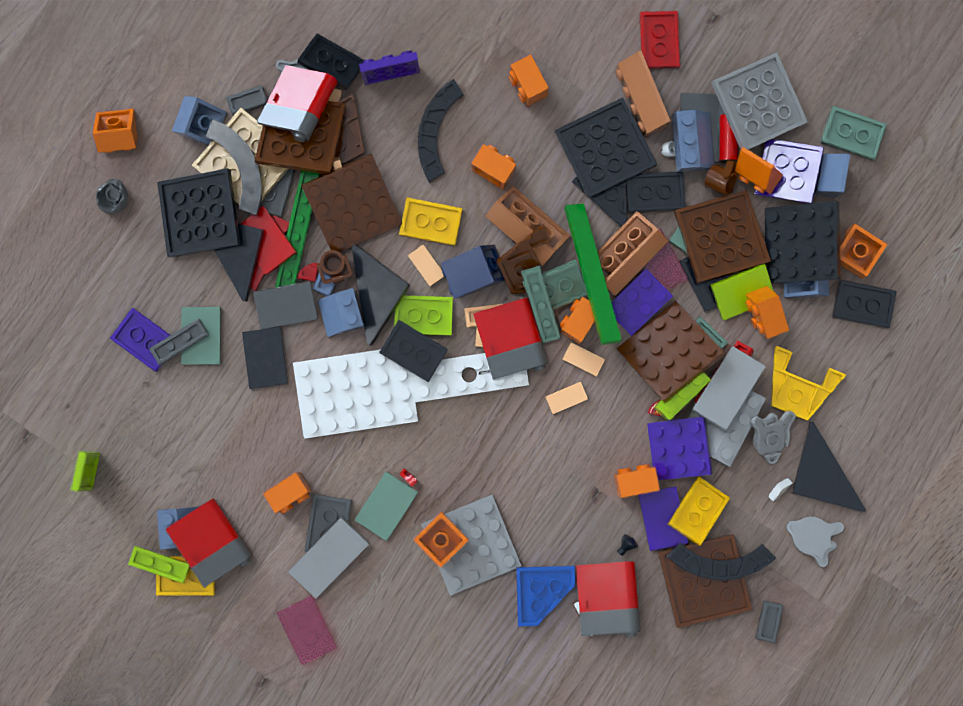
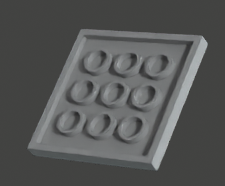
M774 53L711 82L740 149L744 147L748 150L808 122L778 53Z
M493 495L445 514L469 539L441 568L439 567L450 596L514 570L516 567H521ZM433 519L421 523L422 528L424 529Z

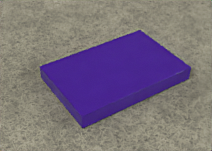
M131 308L110 339L157 372L162 365L157 363L149 348L166 339L170 334L136 309Z
M674 486L660 489L659 491L638 494L649 550L676 546L679 542L687 544V538L667 524L680 505L677 487Z

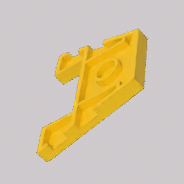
M775 346L771 406L784 412L792 411L796 417L808 421L829 394L845 378L846 374L828 368L823 383L820 386L785 371L793 352Z

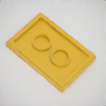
M407 197L399 235L455 246L463 208Z
M698 476L667 524L700 546L730 497Z
M168 556L186 562L183 556ZM189 568L185 583L156 574V596L215 595V581L203 588L191 568Z

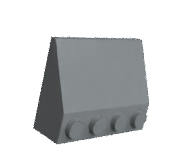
M750 391L726 431L706 420L711 459L726 467L731 466L752 426L750 423L751 419L758 415L766 398ZM692 410L688 418L701 417Z

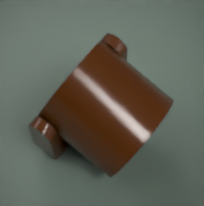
M728 160L725 168L716 164L712 165L705 178V187L723 195L733 193L738 174L735 172V161Z
M335 250L325 252L321 256L320 263L317 264L324 284L345 281L344 278L352 275L347 255L343 257L340 252ZM346 267H347L349 272L343 274V273L345 272V270H346ZM323 271H324V273H326L327 275L331 276V278L325 280Z

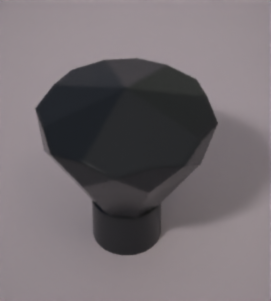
M624 534L621 547L617 552L623 556L627 551L636 549L638 544L633 537Z

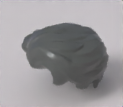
M109 179L105 184L100 185L96 193L97 206L106 214L113 215L122 211L128 202V192L123 182L117 179Z

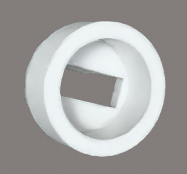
M674 141L666 142L661 146L663 150L661 153L664 156H675Z

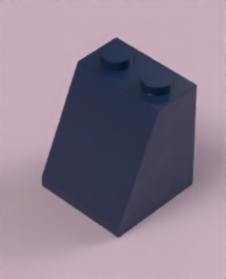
M495 245L478 246L441 263L443 267L442 273L447 278L449 291L454 296V299L468 296L505 281L497 263L499 255Z

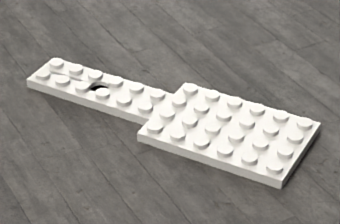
M380 350L293 363L304 439L418 422L416 402L529 385L527 370L493 380L485 353L442 359L429 383L380 354ZM471 367L475 369L477 377L473 382L463 380L462 371L465 368Z

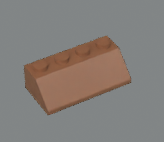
M638 51L618 63L615 73L619 81L622 80L624 85L622 90L626 99H630L632 104L630 105V110L633 116H637L639 121L637 126L641 133H644L645 137L666 129L670 123V118L642 51Z
M514 186L500 197L486 214V217L515 243H519L544 224L551 242L533 248L539 264L542 266L548 262L571 236Z
M637 211L597 251L607 289L614 296L668 242V239L661 231Z

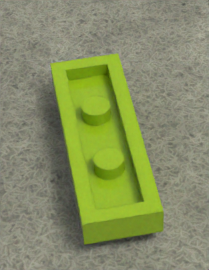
M134 546L128 565L181 583H185L190 568L186 562L139 546Z

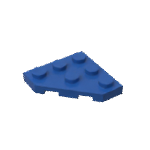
M575 566L516 567L518 626H538L548 613L575 586Z

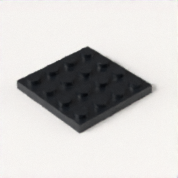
M623 97L555 130V134L588 199L657 166Z
M226 168L157 182L167 257L171 258L241 245L230 169Z
M838 201L765 208V245L771 260L770 263L765 265L771 284L841 279L840 204Z

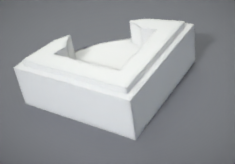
M787 478L778 483L769 494V498L775 501L792 485V482Z

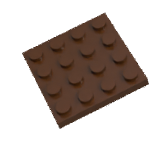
M328 101L309 141L299 142L294 139V135L288 130L263 125L254 160L255 164L330 174L336 155L346 104Z
M372 154L340 167L330 174H324L301 185L331 250L341 252L352 247L353 244L357 245L402 225V221Z
M747 190L674 211L697 284L771 262Z
M676 301L616 348L664 403L725 355L724 351Z
M734 534L705 540L700 546L695 543L685 545L693 553L709 559L729 560L739 557ZM672 549L658 552L676 628L752 610L744 577L732 580L700 577L672 562L666 556Z

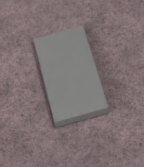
M732 346L692 411L726 431L766 366Z
M341 516L288 573L317 598L370 542Z

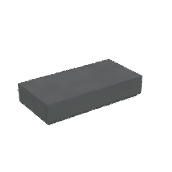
M262 85L226 97L232 116L240 108L247 112L265 106L267 103Z
M763 600L756 639L776 643L783 609L782 604Z

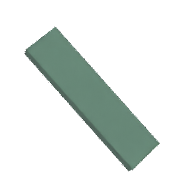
M540 266L521 271L542 343L560 339L561 336Z

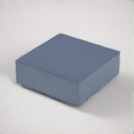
M319 273L312 289L329 296L332 295L337 283L324 284ZM324 274L325 280L331 278V276Z

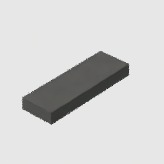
M198 318L149 348L157 363L162 365L209 336Z

